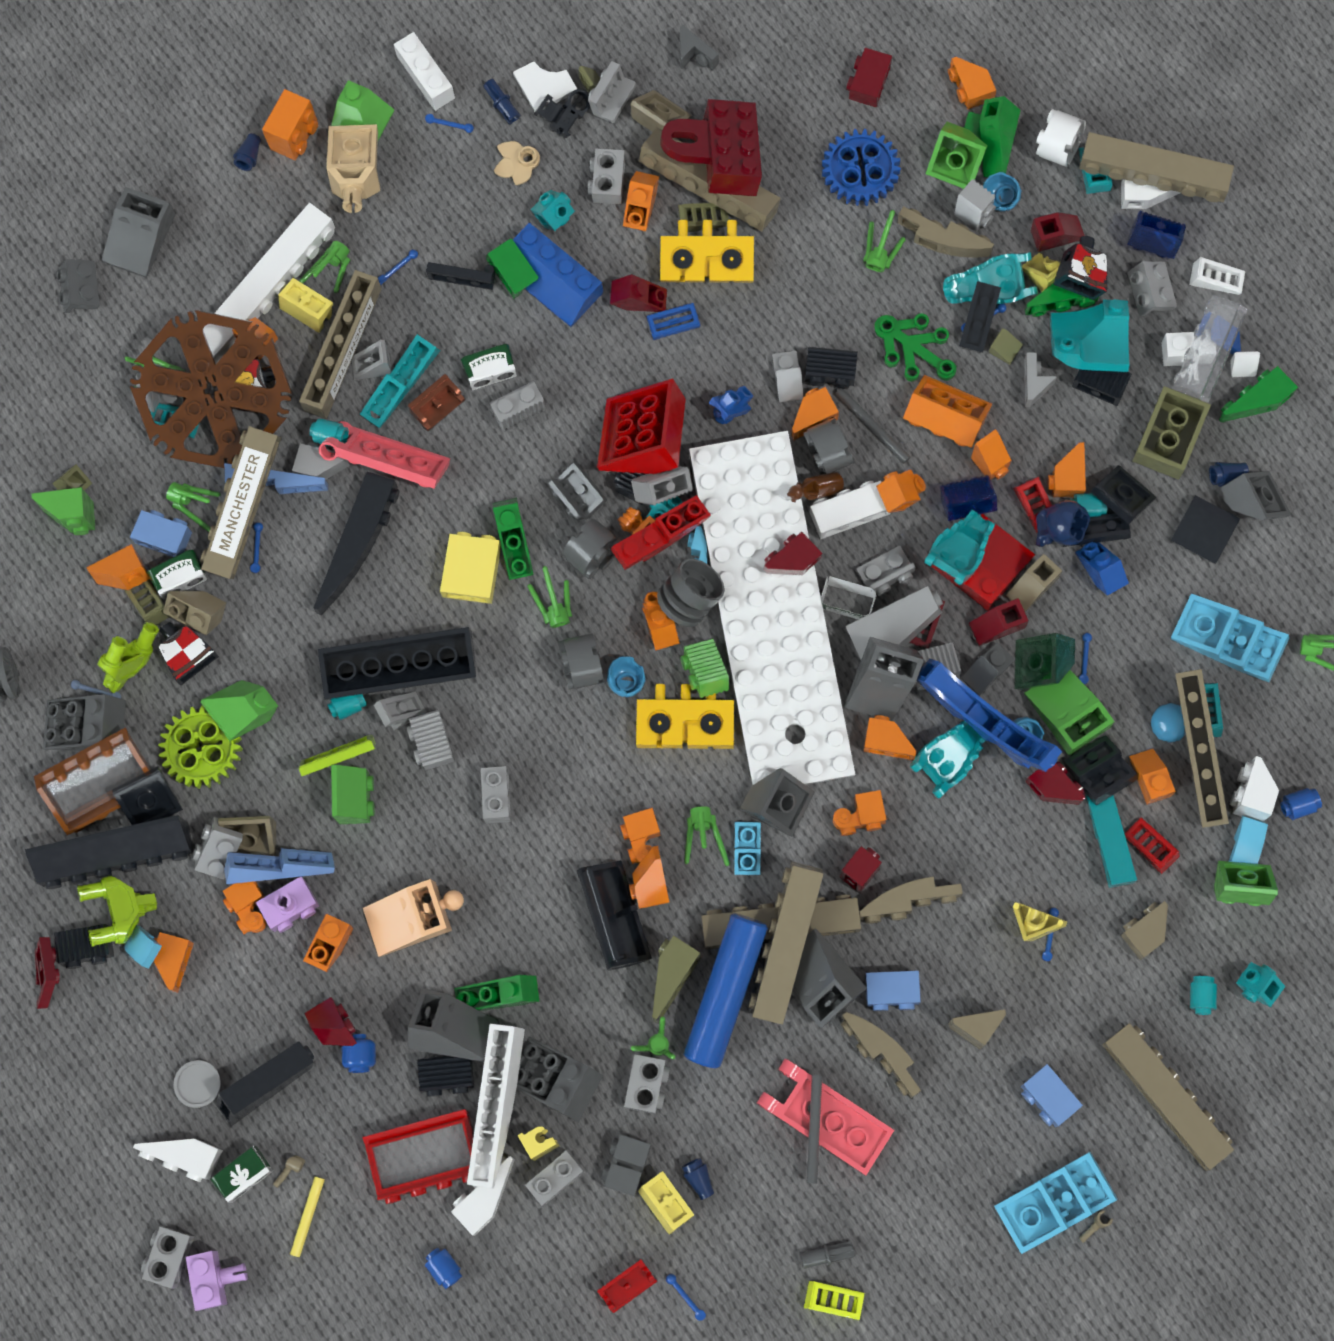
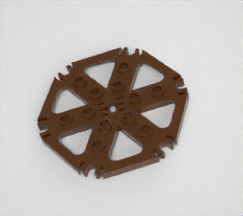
M194 310L198 319L195 321L194 313L189 311L187 312L189 316L188 323L182 322L180 315L175 316V322L178 327H176L173 323V318H171L134 361L143 364L144 367L141 365L132 366L133 370H138L141 373V378H131L130 382L136 385L140 384L141 387L131 385L130 389L150 441L156 434L160 436L154 441V446H157L160 441H164L168 445L164 451L165 455L175 448V452L170 458L225 468V458H227L228 464H232L233 457L236 454H240L242 445H240L242 434L232 407L266 414L269 418V423L263 431L274 434L287 418L278 415V412L288 414L290 411L289 409L282 408L281 401L292 400L291 396L282 395L281 392L292 394L273 338H271L267 345H264L263 342L268 339L269 334L266 333L262 338H258L255 335V331L259 327L258 324L254 325L250 331H247L253 321ZM208 324L233 328L238 333L236 342L217 364L203 330ZM169 337H176L181 344L191 372L157 366L153 363V355ZM258 355H265L271 365L276 384L273 388H266L237 382L236 380ZM208 381L212 386L218 387L214 397L210 393H205ZM151 391L187 399L165 424L158 425L153 420L146 401V395ZM206 415L218 444V452L214 455L189 451L184 446L185 439Z

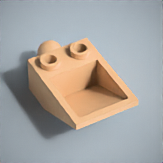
M429 879L404 888L364 907L363 911L378 957L452 931L445 909L451 911L459 910L464 903L463 895L459 891L451 890L441 899L436 882ZM426 894L431 896L432 900L430 903H425L423 900ZM438 918L440 925L433 927L431 924L432 920Z

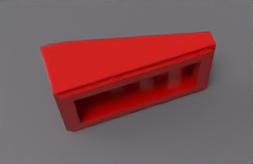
M1035 477L1013 489L1035 531L1038 533L1036 524L1038 513L1034 515L1033 510L1042 505L1048 508L1052 504L1039 477ZM1035 487V492L1027 496L1025 495L1024 491ZM1037 496L1041 498L1040 501L1032 505L1028 502Z
M1142 817L1124 833L1125 838L1161 874L1180 857L1179 851ZM1144 828L1146 832L1136 840L1134 836ZM1152 836L1154 839L1144 847L1142 843ZM1159 843L1161 847L1154 854H1151L1150 851ZM1167 851L1169 854L1160 862L1158 858Z

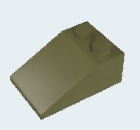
M674 935L670 941L665 939L658 950L660 957L652 1014L653 1021L659 1024L660 1017L665 1015L701 959L700 952Z

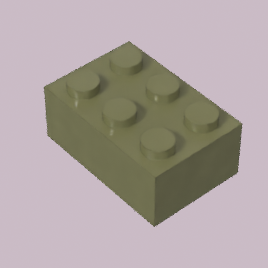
M1164 386L1132 462L1179 480L1188 463L1211 404Z

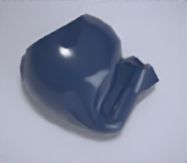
M1072 500L1061 501L1041 510L1036 516L1038 535L1035 545L1043 547L1054 541L1065 546L1080 543L1090 522V515L1087 510L1078 502Z

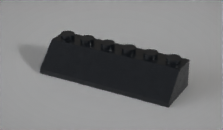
M469 627L318 649L324 700L476 678L475 652L472 631Z
M179 815L25 849L37 884L43 887L46 886V889L62 887L61 883L71 881L72 884L83 883L87 881V877L94 875L97 878L112 876V871L122 869V872H132L137 870L138 865L158 866L163 864L162 860L172 858V861L185 860L188 858L187 854H192L194 851L189 823Z

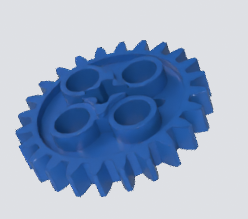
M854 129L853 136L844 132L843 140L837 136L835 140L836 145L829 143V151L824 152L825 160H822V167L825 168L822 170V176L827 177L825 178V185H831L830 193L838 191L837 199L839 200L845 196L846 204L851 199H855L856 206L859 205L860 200H864L865 205L868 206L869 199L871 198L875 203H878V195L886 198V190L893 191V183H898L899 177L897 175L900 174L901 170L898 167L900 165V158H895L898 151L897 149L891 150L892 142L890 141L885 144L884 135L877 139L876 131H873L869 136L866 129L863 130L862 135H859L856 129ZM857 148L860 149L862 167L865 168L864 179L866 186H862ZM874 152L876 156L869 157L866 153ZM848 155L853 159L846 161L842 157ZM877 174L881 178L872 179L870 175ZM851 177L855 178L857 181L854 183H849L846 181V179Z

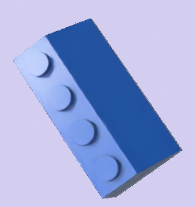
M528 223L513 239L538 275V280L525 288V290L567 325L572 327L603 294L602 282L531 223Z

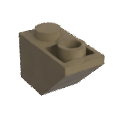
M1043 554L1023 574L1006 597L1010 601L1019 598L1026 612L1059 579L1062 570Z
M170 591L167 595L163 613L207 635L222 621L226 602L205 591Z
M1165 901L1159 906L1154 902L1143 911L1146 914L1145 917L1139 921L1133 918L1123 926L1126 931L1121 937L1140 960L1165 942L1168 904Z

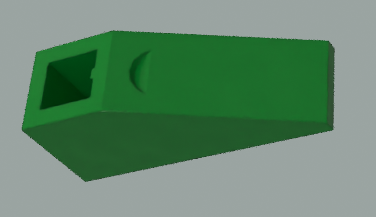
M1005 96L985 99L980 117L981 141L987 145L982 159L983 174L986 178L998 172L1006 174L1021 110Z
M1053 283L1027 303L1025 315L1032 314L1033 317L1045 315L1047 311L1065 312L1071 309L1072 306L1077 305L1087 308L1093 306L1099 297L1092 300L1055 286Z
M1278 366L1272 371L1267 369L1257 378L1259 382L1255 386L1248 385L1240 392V398L1235 403L1231 400L1221 409L1223 413L1219 421L1222 423L1275 411L1294 395L1298 386Z
M517 497L492 503L509 580L534 575Z
M516 975L454 988L456 999L479 1011L540 1002L537 976Z

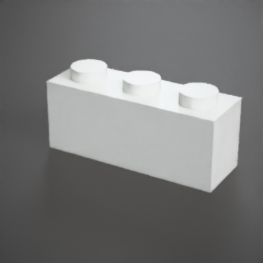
M414 32L394 44L398 59L435 111L455 99L452 85Z
M868 481L860 485L859 489L853 491L846 489L837 493V497L828 500L827 498H821L813 502V505L810 506V515L820 540L890 515L891 513L887 512L876 487L881 481L875 483L874 481Z

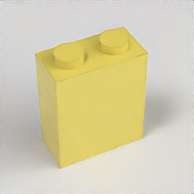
M457 532V535L450 534L440 588L442 597L492 604L501 552L500 541L490 535H482L479 538L471 537L472 535L467 532Z

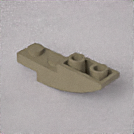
M904 206L898 215L897 223L915 232L914 243L927 249L951 256L970 258L990 257L993 251L994 244L991 243L989 238L984 235H976L961 223L956 224L951 221L947 229H945L940 222L936 220L930 221L923 217L919 211L913 208L908 209Z
M934 877L907 882L892 888L871 901L859 912L860 920H865L866 924L881 922V917L891 916L892 921L907 919L906 914H911L912 912L911 903H915L916 907L930 906L931 901L941 900L942 904L955 903L957 898L963 894L961 884L935 887Z
M848 1012L844 1013L841 1017L844 1021L841 1023V1026L849 1037L851 1035L855 1036L859 1042L856 1047L864 1058L869 1056L871 1060L881 1055L883 1058L880 1061L882 1067L888 1074L893 1072L898 1081L895 1084L903 1096L908 1094L912 1098L921 1092L916 1082L906 1070L914 1064V1061L906 1051L887 1033L871 1022Z

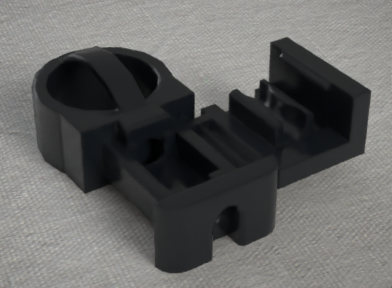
M576 89L567 96L564 104L559 103V105L552 101V96L547 94L534 114L536 116L539 114L551 123L550 128L563 138H568L571 135L568 131L576 119H581L590 108L588 102L589 94L585 90ZM574 94H579V97L576 99V101H575L574 104L572 105V104H571V98H572V96H573ZM585 98L586 108L576 110V104ZM549 100L550 102H549L548 105L546 106L545 110H543L544 106L546 105L547 101Z

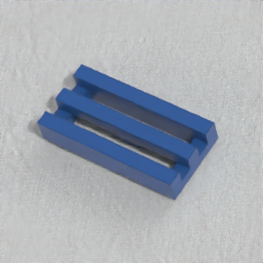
M694 303L646 316L653 340L700 327ZM691 311L690 315L670 319L669 321H665L658 324H654L653 322L655 320ZM689 320H694L693 322H689V323H686V324H682V325H679V326L671 327V328L664 329V330H661V331H657V332H656L657 329H661V328H664V327L672 326V325L679 324V323H682V322H686V321H689Z

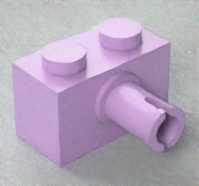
M303 877L295 879L256 902L269 928L274 932L278 930L280 933L290 929L293 926L292 922L301 917L304 920L316 913L315 909L319 907L317 900Z
M209 1251L186 1257L195 1311L227 1305L224 1286L248 1280L247 1273L236 1275L237 1272L247 1270L245 1263L221 1269L218 1251Z

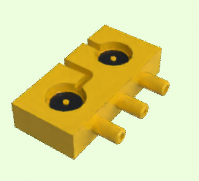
M678 220V236H661L660 281L705 282V277H709V282L729 283L730 281L734 283H753L754 236H737L736 220H727V236H712V220H703L702 236H688V220Z
M656 684L655 700L637 699L636 746L637 748H683V743H687L688 749H708V747H713V749H734V700H716L715 693L707 696L706 700H691L690 684L681 685V700H665V684Z

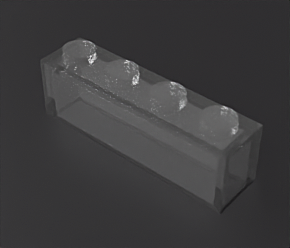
M1212 295L1211 300L1205 305L1203 319L1194 331L1192 345L1185 352L1181 371L1175 376L1174 390L1209 403L1248 311L1246 307Z

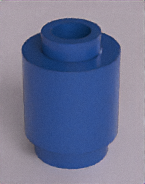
M1305 788L1284 795L1280 806L1285 817L1289 816L1291 820H1295L1317 812V809L1322 807V802L1315 788Z
M436 1248L425 1257L428 1262L424 1266L438 1285H442L445 1290L463 1277L459 1272L461 1270L446 1248L442 1251Z

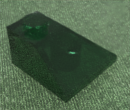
M1052 633L1016 640L1015 689L1022 690L1059 684L1075 664V639L1059 633Z

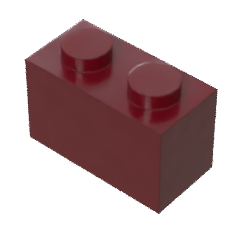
M864 48L862 56L858 55L855 61L854 69L857 70L855 76H850L846 90L850 91V100L877 107L891 68L892 55Z
M861 846L841 870L840 878L860 894L880 869L882 862L878 860L880 858L879 854L869 847L865 849Z

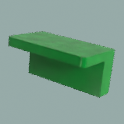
M513 239L507 240L487 254L486 260L494 267L495 273L514 299L521 295L525 288L538 280V275Z

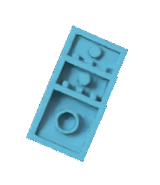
M1191 594L1171 636V640L1235 670L1270 682L1289 640V634L1266 627L1264 622L1241 615L1237 609Z
M1088 1152L994 1207L1020 1253L1023 1254L1089 1217L1096 1211L1115 1202L1118 1198L1092 1153Z

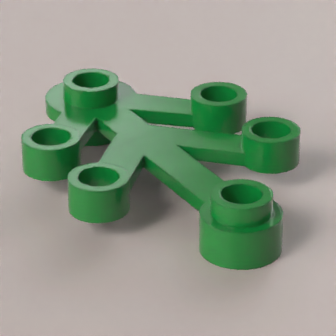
M923 313L916 315L913 319L897 321L893 316L883 315L876 320L874 330L877 336L884 339L886 352L884 362L888 367H896L900 359L898 352L895 351L894 339L902 344L906 367L904 376L906 380L912 382L916 381L919 377L920 370L915 365L914 353L936 368V374L941 380L948 381L955 376L956 365L953 361L948 359L942 360L922 346V344L930 343L945 344L949 338V332L946 328L940 327L933 333L910 336L902 332V330L913 328L925 330L928 327L929 318ZM923 319L926 323L920 325L917 323V320ZM888 323L891 325V328L884 329L882 325ZM943 333L946 337L940 339L937 337V334ZM894 356L897 360L890 362L888 357ZM947 365L951 368V370L949 372H946L942 369V367ZM909 370H914L916 372V375L910 376L907 372Z

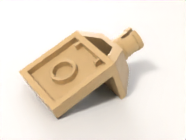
M377 124L329 126L327 173L332 193L344 199L342 207L349 213H352L353 203H355V213L359 212L362 209V199H367L380 191L377 173Z

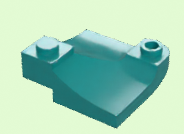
M1103 299L1102 304L1088 309L1051 313V347L1054 357L1076 369L1128 372L1130 363L1128 338L1129 306L1127 300Z

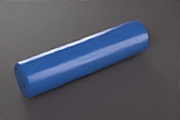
M737 913L730 915L684 1051V1056L688 1060L709 1068L716 1069L721 1067L768 929L765 923Z

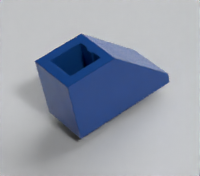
M1087 543L1083 548L1075 552L1095 585L1107 596L1129 584L1121 560L1101 543Z

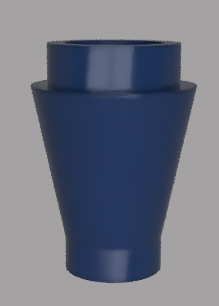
M252 133L247 135L245 141L233 155L236 167L244 171H250L252 167L256 166L261 142L259 136Z
M1216 462L1215 465L1209 468L1211 483L1220 487L1244 473H1249L1248 465L1245 462Z
M697 1158L682 1166L684 1171L682 1175L697 1193L700 1200L714 1194L706 1162L703 1163L701 1158Z

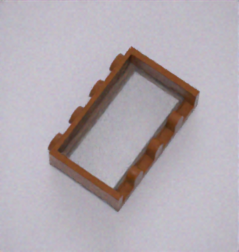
M125 727L35 775L34 780L38 793L68 836L73 832L82 831L86 825L96 820H102L109 813L121 808L112 793V789L151 770Z

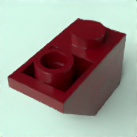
M1060 212L1034 218L1030 230L1038 252L1080 241V238L1085 236L1077 215Z
M633 274L612 281L611 305L628 311L662 312L666 310V288Z
M800 532L797 536L793 533L783 542L784 548L778 553L774 550L764 559L766 564L763 570L767 574L804 575L822 558L823 553L803 532Z
M1019 598L994 607L969 622V626L978 646H982L1025 629L1029 620Z
M1059 761L1046 772L1040 769L1036 770L1026 780V783L1036 795L1045 802L1079 805L1086 798L1083 795L1085 793L1084 789L1078 782H1072L1066 775L1068 773L1066 768Z
M332 997L304 1013L311 1029L322 1045L353 1046L357 1044L353 1036L356 1029L350 1019L347 1018L349 1015L342 1003L337 1005Z

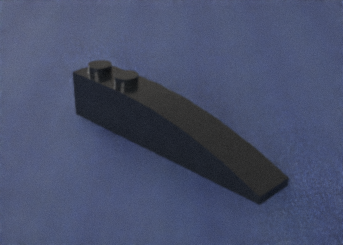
M366 472L313 607L317 614L322 615L342 594L368 557L381 532L382 526L386 527L391 516V513L388 512L391 503L395 504L397 502L400 492L397 489L398 486L395 480Z

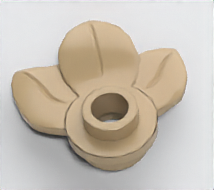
M516 141L499 144L497 148L504 158L498 163L494 173L503 178L513 177L515 185L527 182L532 175V169L536 168L540 162L539 152L530 146L523 147ZM526 156H531L532 160L529 162H525L524 158Z

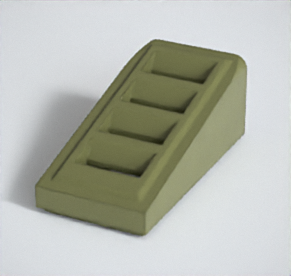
M713 203L678 205L680 220H688L687 214H692L693 221H688V232L701 231L703 229V220H707L706 211H711L712 229L727 227L728 213ZM715 210H720L722 220H717ZM701 212L702 221L697 220V213Z
M148 580L144 582L146 587L134 595L132 591L136 588L125 590L146 623H153L157 626L170 617L163 613L165 605ZM150 591V595L139 602L137 601V599ZM156 600V603L143 610V607Z

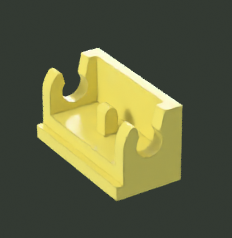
M294 278L278 294L281 310L318 333L324 327L323 322L325 318L330 319L332 316L333 302Z
M536 1127L526 1134L521 1133L518 1135L530 1159L534 1161L560 1146L553 1137L545 1140V1137L542 1135H545L548 1130L544 1127Z
M663 1171L638 1190L641 1197L669 1235L694 1216L691 1209Z

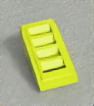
M809 1281L804 1308L860 1320L865 1293ZM818 1289H822L819 1305H816ZM828 1291H831L833 1293L830 1307H825ZM839 1293L844 1294L841 1310L836 1309ZM849 1296H854L852 1311L847 1312Z

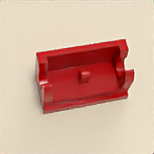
M641 1259L597 1292L604 1299L610 1311L615 1313L655 1284L657 1280Z

